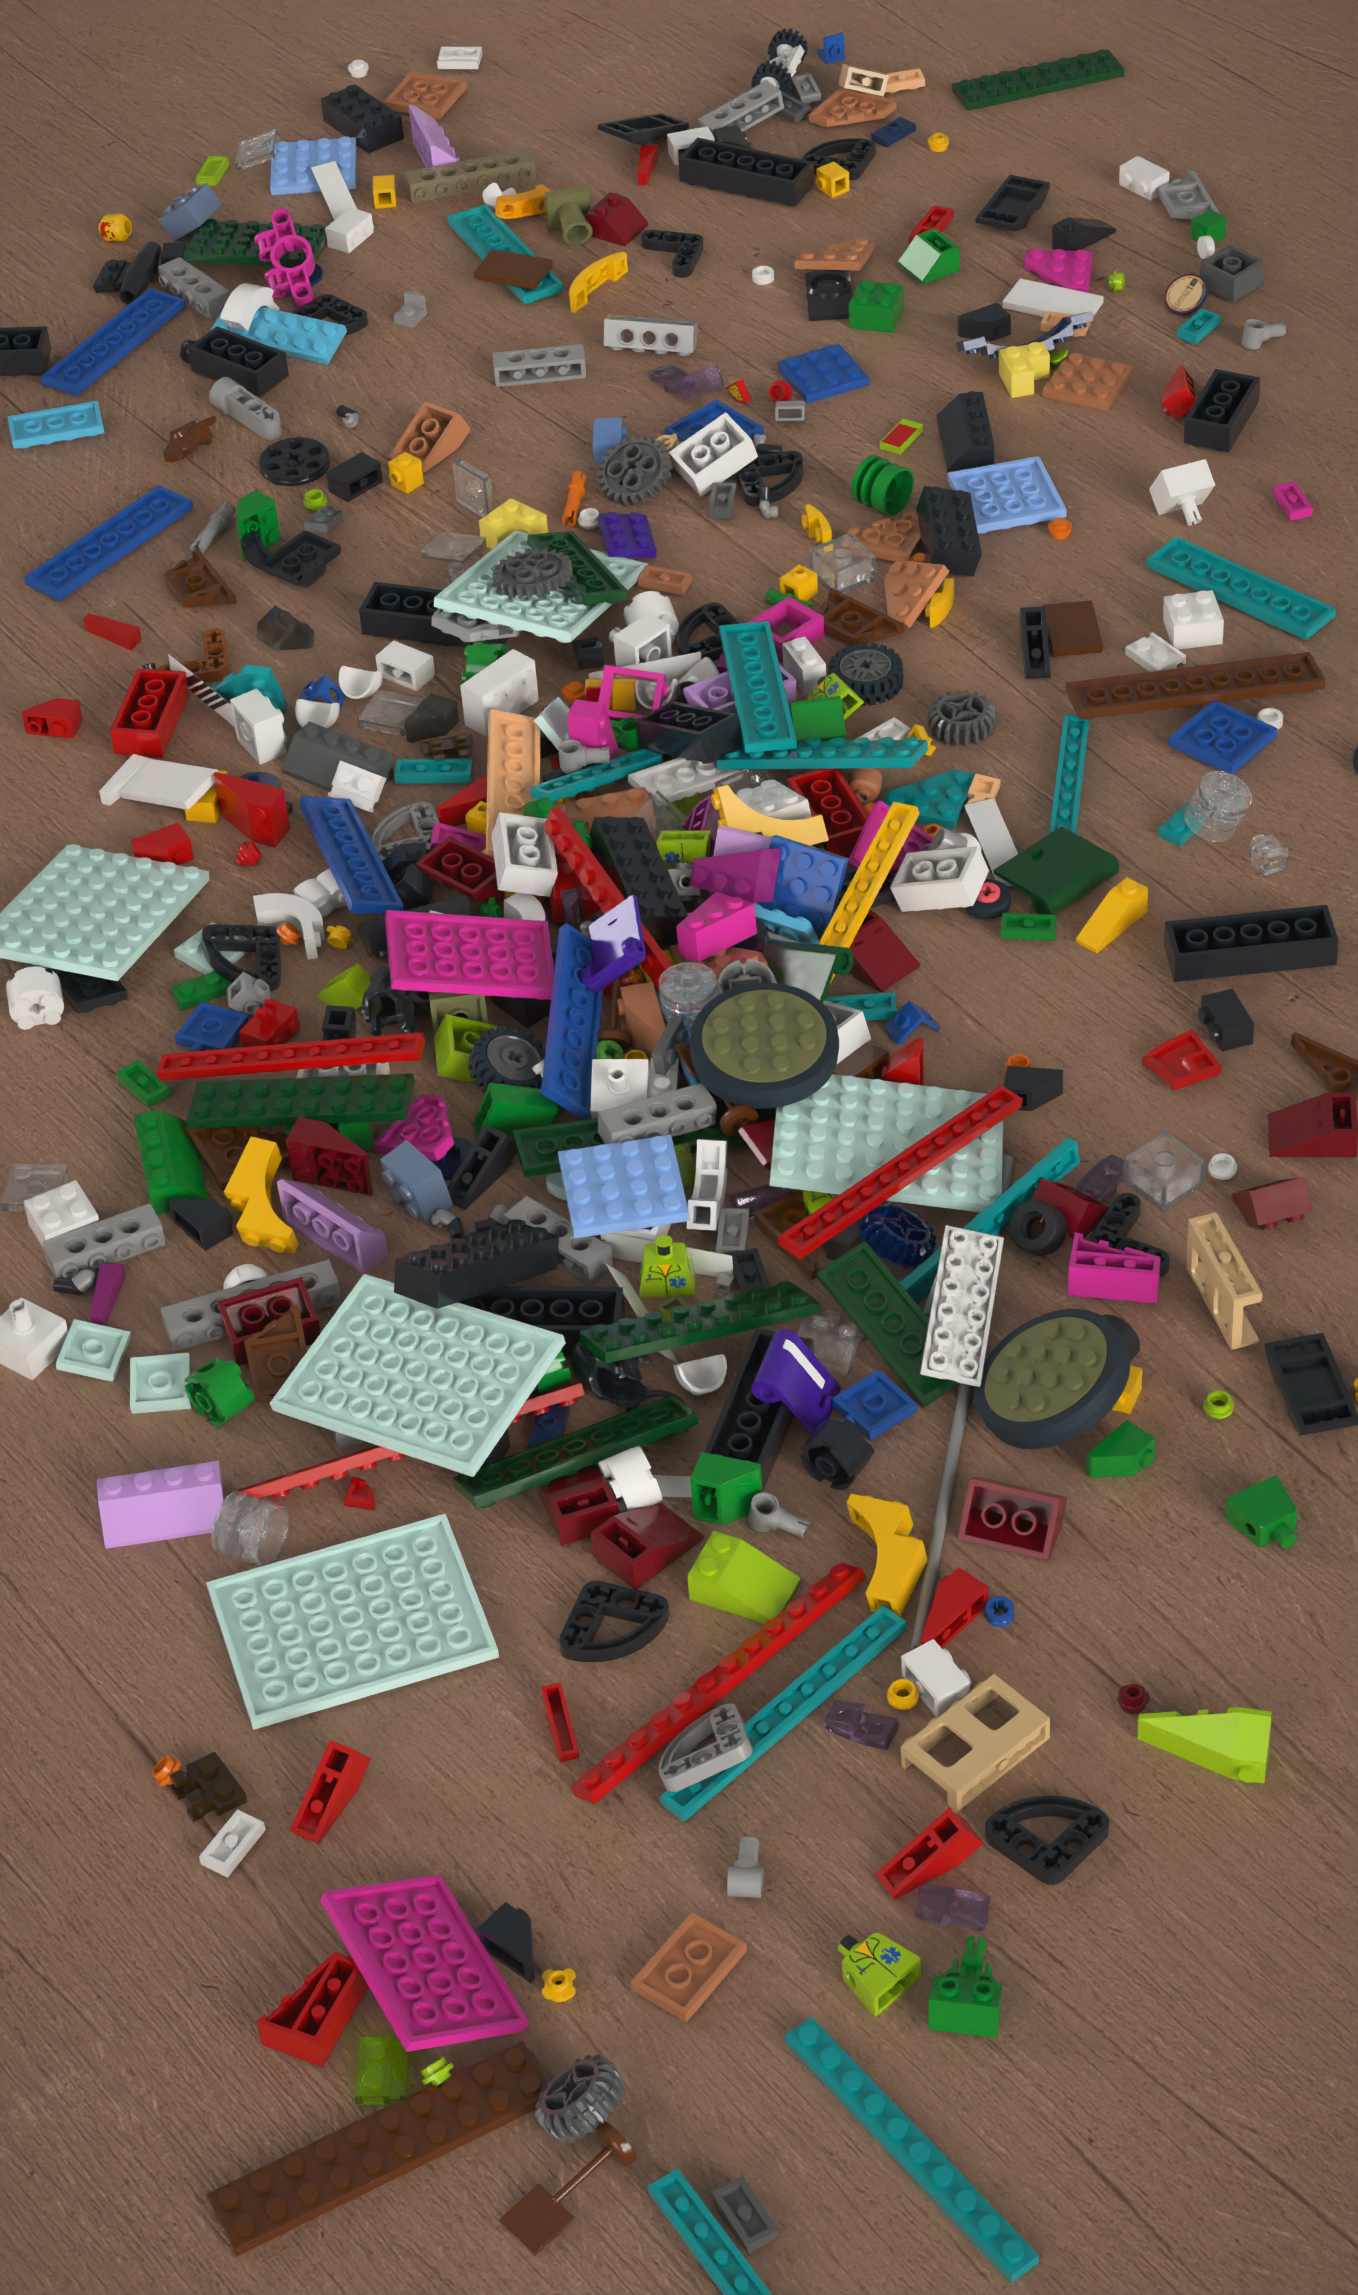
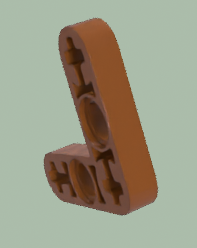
M218 628L208 629L203 633L205 659L179 662L190 672L198 671L193 674L204 683L220 681L229 675L224 631ZM170 664L162 665L157 670L171 671Z

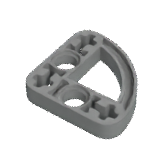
M413 803L388 815L375 829L371 841L381 861L400 844L426 842L427 853L433 850L430 849L432 830L423 831V829L433 828L435 822H440L430 803ZM412 822L417 837L385 844L392 833L403 825Z
M732 1703L724 1704L707 1712L692 1722L671 1741L659 1763V1776L667 1791L676 1792L741 1763L752 1754L753 1749L736 1705ZM715 1734L717 1742L689 1754L701 1741L709 1735Z

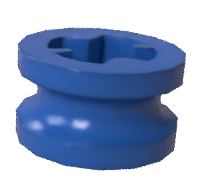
M995 1596L987 1601L985 1616L991 1625L1003 1627L1013 1621L1014 1606L1009 1598ZM999 1608L1004 1609L1005 1614L1001 1612V1615H996L994 1610L998 1612Z

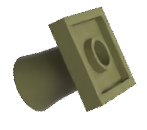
M588 185L545 192L546 226L548 231L562 229L563 240L571 246H578L587 242L592 236V227L587 222L586 213L590 210Z
M436 992V994L429 995L434 1035L446 1014L488 1024L484 995Z

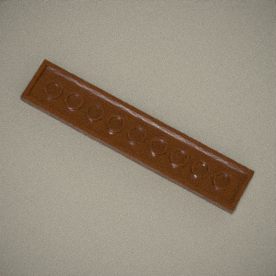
M1305 652L1066 682L1065 691L1078 718L1093 719L1095 717L1142 713L1143 711L1158 709L1166 710L1182 706L1190 707L1198 704H1209L1212 701H1238L1245 698H1262L1269 695H1286L1293 692L1314 691L1316 689H1324L1326 680L1311 653Z
M521 2041L451 2075L452 2077L438 2086L430 2085L206 2194L208 2202L236 2256L536 2110L535 2105L540 2100L539 2094L546 2090L548 2081L524 2042Z

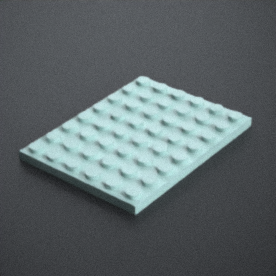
M518 530L511 533L434 597V607L441 608L444 612L464 614L470 619H483L493 625L502 624L516 631L525 630L532 632L535 636L555 638L558 642L562 643L571 642L612 604L602 602L595 603L593 606L583 605L566 587L560 586L559 591L551 590L550 595L542 593L539 598L536 595H532L530 599L527 598V595L518 599V595L509 597V593L502 595V592L497 591L496 587H494L492 571L495 570V565H499L500 560H507L508 555L516 556L515 552L523 554L525 549L533 552L527 544L528 535L532 534ZM590 549L627 590L637 582L639 575L645 566L648 565L647 563L624 557H608L607 553Z
M67 844L0 913V958L118 981L210 880L209 871L193 866H179L172 862L163 863L149 858L128 856L124 853L116 854L105 852L102 849H89L80 847L77 844Z
M832 1074L826 1084L811 1096L790 1105L776 1107L769 1186L840 1195L987 1094ZM1003 1120L886 1201L982 1212L998 1196L1002 1195Z
M363 1274L274 1396L270 1405L275 1412L474 1477L566 1342L561 1334L461 1303H454L439 1309L430 1307L394 1293V1283Z
M446 1514L206 1582L253 1730L499 1658L497 1645Z

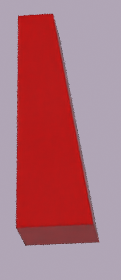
M641 145L637 172L638 185H647L659 157L658 145Z
M88 613L83 618L86 631L126 649L132 650L142 640L140 627Z
M561 1682L542 1686V1700L559 1763L579 1758V1751Z

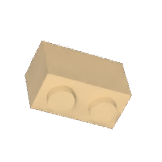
M843 63L838 85L843 88L884 97L889 75L880 71Z

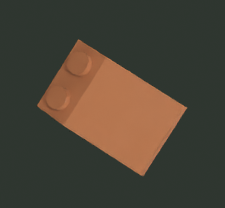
M424 401L388 458L392 460L398 455L407 452L421 460L422 471L425 473L458 449L471 428L459 413Z
M653 982L620 987L621 999H617L619 1016L623 1015V1019L618 1020L619 1029L631 1036L630 1048L643 1051L649 1058V1061H651V1053L666 1028Z

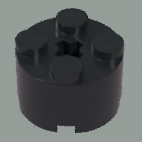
M843 1418L841 1421L828 1419L819 1425L801 1447L803 1454L800 1458L805 1469L817 1481L821 1483L825 1479L832 1482L831 1488L844 1490L852 1484L869 1463L874 1454V1448L857 1432V1427L851 1420Z

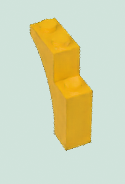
M728 785L713 788L714 794H711L712 804L715 810L718 809L721 820H718V827L722 825L770 838L773 835H779L809 846L829 841L822 815H814L797 820L775 819L762 815L746 806L737 798Z
M250 1137L224 1191L230 1207L238 1212H243L236 1227L242 1241L250 1246L256 1247L259 1245L268 1247L278 1253L288 1252L295 1254L299 1244L294 1231L278 1218L271 1204L272 1184L282 1160L276 1142Z
M850 1494L846 1504L852 1522L861 1527L877 1546V1563L874 1575L865 1592L870 1610L875 1612L884 1605L901 1617L928 1561L923 1540L908 1536L913 1527L908 1505H903L897 1501L889 1502L875 1499L868 1495Z

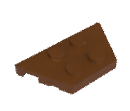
M199 549L192 551L193 557L187 562L186 560H181L175 568L170 569L163 575L165 584L183 607L237 603L235 593Z
M833 588L829 590L827 602L824 601L822 612L819 613L824 616V632L850 645H861L862 643H869L904 632L903 623Z
M298 1305L292 1306L285 1315L278 1320L274 1319L265 1326L263 1331L255 1333L244 1341L253 1392L257 1402L270 1405L274 1396L307 1353Z

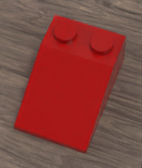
M215 772L213 776L220 815L251 841L276 848L290 830L284 789Z

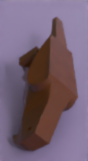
M216 416L198 423L194 420L171 431L169 443L163 451L165 462L173 463L180 461L190 455L197 446L202 444L210 445L212 443V433L209 426L217 421Z

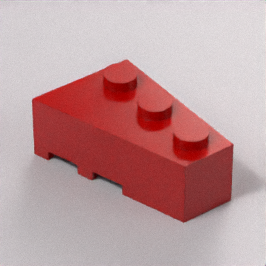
M334 1952L304 1979V1984L291 1996L287 1994L280 2000L281 2005L268 2017L263 2015L256 2022L261 2045L323 2067L369 1988L353 1958Z

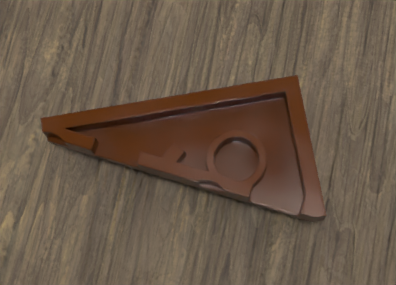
M1294 1032L1290 1044L1333 1093H1356L1357 1102L1358 1060Z
M801 1190L754 1213V1221L777 1245L779 1236L807 1217ZM779 1246L811 1280L817 1278L816 1260L813 1251L799 1259Z

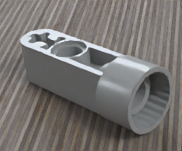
M229 377L220 378L212 386L209 395L212 405L225 414L232 416L266 440H275L281 436L280 417L277 410Z

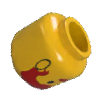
M106 214L102 217L98 230L107 242H124L132 233V224L124 214Z

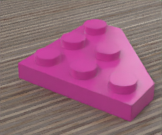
M1037 248L1026 250L1025 270L1029 273L1036 272L1039 274V279L1049 285L1055 284L1059 287L1089 293L1093 251L1041 250Z
M880 800L873 805L848 862L856 868H859L890 809L888 805ZM913 825L889 873L898 872L907 853L924 851L926 849L924 848L925 845L932 843L934 838L916 825Z
M422 1094L410 1106L407 1120L395 1121L372 1144L376 1153L387 1155L407 1140L429 1160L438 1161L442 1159L446 1152L454 1145L448 1110L443 1097Z

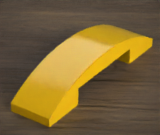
M626 252L615 253L594 262L575 278L569 291L572 313L588 303L587 295L606 280L615 282L628 272Z

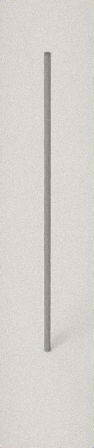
M1005 1155L1002 1159V1194L1009 1189L1014 1158L1010 1155ZM960 1383L927 1556L928 1561L925 1567L910 1646L912 1650L921 1646V1637L931 1609L972 1385Z

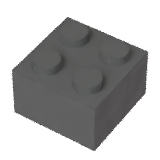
M1230 244L1200 262V276L1207 283L1210 292L1228 301L1235 302L1263 284L1264 260Z

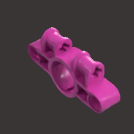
M278 208L271 215L274 229L257 234L254 241L259 247V259L264 262L272 261L274 269L267 271L264 275L265 280L269 283V287L274 290L272 298L277 299L292 295L295 305L299 309L314 300L308 278L314 271L315 259L309 242L303 237L296 235L290 212L287 209ZM298 250L305 253L306 260L301 265H297L294 268H286L280 264V258L287 252Z

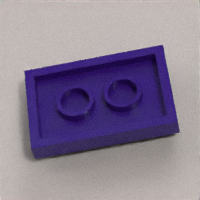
M616 512L599 514L598 524L608 557L656 558L657 549L646 515L637 512L630 514H618Z

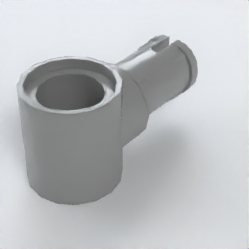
M1248 319L1245 321L1241 344L1248 349H1259L1262 342L1274 337H1283L1286 333V327L1282 322L1267 325L1258 319Z
M573 739L564 740L558 746L560 769L566 774L582 770L583 766H587V764L610 763L609 747L586 748V746H581L579 741Z
M943 827L937 831L933 842L925 845L924 848L926 849L924 851L965 848L968 841L966 837Z
M766 1492L758 1493L752 1498L748 1517L750 1527L757 1532H768L772 1529L777 1531V1529H780L801 1539L804 1538L810 1524V1520L800 1518L785 1511L784 1507L779 1506L776 1497Z
M747 1836L740 1840L738 1860L734 1863V1866H729L728 1897L762 1898L763 1868L758 1863L759 1841L757 1838Z

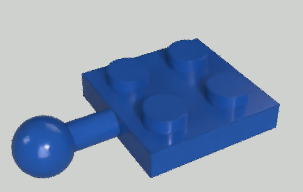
M200 1002L175 1035L176 1044L191 1048L189 1052L229 1049L239 1038V1031L248 1023L249 1014Z
M879 1369L832 1398V1407L843 1418L851 1420L857 1429L870 1441L917 1412V1403Z

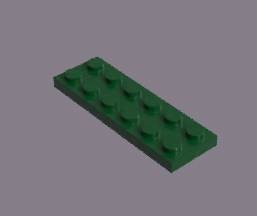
M573 531L528 535L527 544L532 550L538 548V551H542L547 548L548 552L556 549L557 553L563 552L564 556H569V560L572 563L573 576L570 577V582H566L565 587L581 604L586 606H593L595 603L602 602L614 604L628 599V590Z
M865 1241L817 1272L818 1280L922 1408H925L960 1384L953 1380L920 1374L929 1318Z

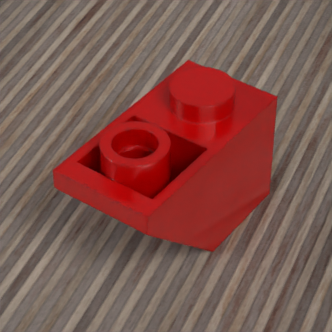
M54 698L24 710L22 713L26 734L73 739L83 721L79 700Z

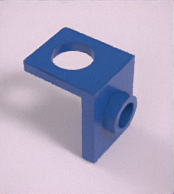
M838 33L823 37L824 48L817 50V54L824 63L829 64L845 60L844 34Z
M324 675L315 682L310 681L303 688L299 699L312 701L320 695L327 703H339L341 708L346 695ZM329 689L336 693L337 701L330 697Z
M910 1000L885 1025V1029L899 1045L921 1022L937 1031L940 1027L928 1011Z

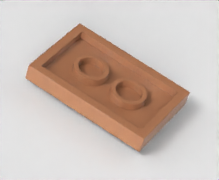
M691 1912L631 1981V1990L687 2023L747 1952L746 1943Z

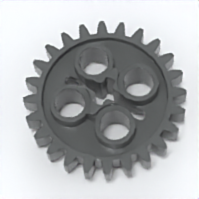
M632 435L629 442L626 438H623L622 445L614 443L616 449H607L610 455L601 457L605 464L598 465L600 472L597 473L600 479L598 484L604 495L610 501L615 500L617 505L623 501L626 507H628L631 501L635 506L638 505L639 500H642L645 504L647 502L646 497L648 496L655 499L654 492L662 493L663 491L660 486L668 485L665 478L672 476L669 471L673 468L670 463L672 459L666 447L662 446L659 440L654 441L652 436L646 440L644 435H641L639 440Z
M535 548L533 552L525 549L523 554L515 552L516 556L508 555L507 560H500V564L495 565V570L492 571L494 587H496L497 591H501L502 595L509 593V597L518 595V599L526 595L528 599L532 595H536L539 598L542 593L550 595L551 590L559 591V586L565 587L566 582H570V577L573 576L572 563L569 560V556H564L563 552L557 553L556 549L548 552L547 548L542 551H538V548Z

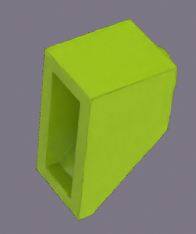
M357 963L330 980L316 998L333 1006L354 1007L355 1010L360 1006L362 1007L363 994L371 984L369 980L370 975Z

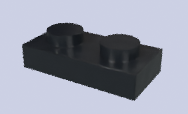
M757 1248L729 1253L732 1256L733 1274L740 1294L751 1292L753 1288L757 1287L771 1289Z

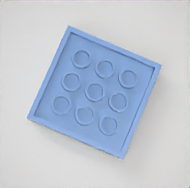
M356 137L322 138L314 141L299 140L298 142L288 143L281 141L272 144L271 195L321 192L311 167L333 161L336 162L348 190L356 189Z
M1039 456L948 473V482L952 490L970 492L978 533L1009 529L1015 526L1031 525L1037 522L1053 521L1056 518L1066 517V507Z
M671 1135L558 1152L574 1239L689 1221V1211Z

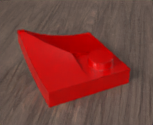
M1193 1029L1164 1042L1142 1058L1143 1066L1151 1069L1162 1078L1172 1091L1220 1075L1222 1066Z

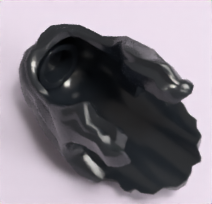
M389 967L375 970L370 975L369 980L371 984L363 994L361 1009L366 1023L371 1024L373 1036H382V1028L391 1024H399L400 1028L405 1031V1034L414 1033L415 1006L411 990L391 989ZM379 997L381 1007L371 1019L372 1001Z
M580 1340L574 1345L570 1357L573 1372L580 1381L590 1386L591 1391L598 1400H607L621 1408H635L645 1401L648 1391L647 1387L640 1382L642 1377L638 1368V1362L643 1364L650 1363L652 1360L648 1355L605 1364L582 1345Z

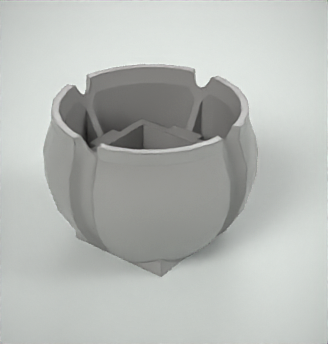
M747 959L745 964L737 960L725 967L720 974L715 986V994L718 996L727 990L746 984L777 983L770 968L765 964L753 959Z

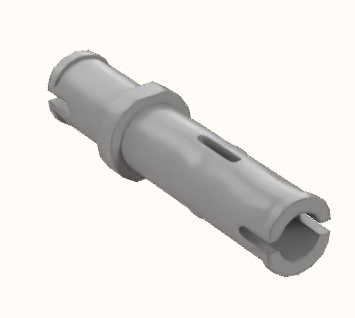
M224 502L220 509L210 516V522L190 545L191 552L199 549L204 554L219 532L227 527L228 520L236 512V508L232 503L226 507L228 502Z

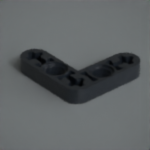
M647 230L641 234L642 247L644 249L676 252L672 262L674 276L684 278L692 274L704 248L701 235L660 230Z
M1132 1193L1118 1195L1091 1234L1089 1241L1099 1243L1101 1239L1108 1241L1109 1247L1124 1251L1128 1247L1161 1257L1160 1277L1166 1275L1169 1271L1170 1262L1169 1254L1166 1251L1126 1237L1140 1215L1141 1202L1139 1197ZM1111 1223H1119L1122 1225V1227L1118 1229H1113L1108 1227V1225Z

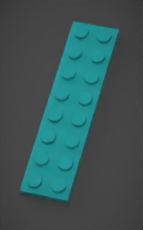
M487 204L447 216L448 225L482 261L491 249L537 257L495 215ZM551 270L535 290L506 285L523 304L533 303L536 300L551 297L556 293L564 291L563 283Z
M1177 536L1146 559L1147 568L1197 591L1213 590L1218 601L1304 640L1310 638L1336 617V608Z
M769 621L720 625L719 633L736 713L739 717L745 753L797 748L796 736Z
M862 737L854 741H845L844 738H834L830 741L811 738L801 742L796 740L797 748L762 751L760 753H745L742 743L736 746L734 751L722 754L716 761L718 770L912 768L928 751L927 740H918L917 737H907L903 740H894L892 737L869 740V738Z

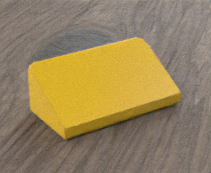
M586 679L585 695L588 686L601 687L602 679ZM615 679L613 710L634 711L636 709V679Z

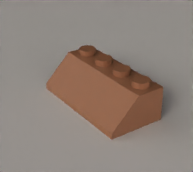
M645 787L554 804L562 810L571 824L576 820H584V823L588 822L589 830H591L594 817L644 818L655 843H657L658 835L652 806Z

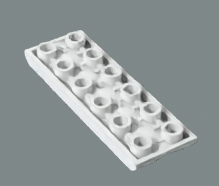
M945 1226L920 1370L921 1375L949 1379L980 1387L1003 1237Z

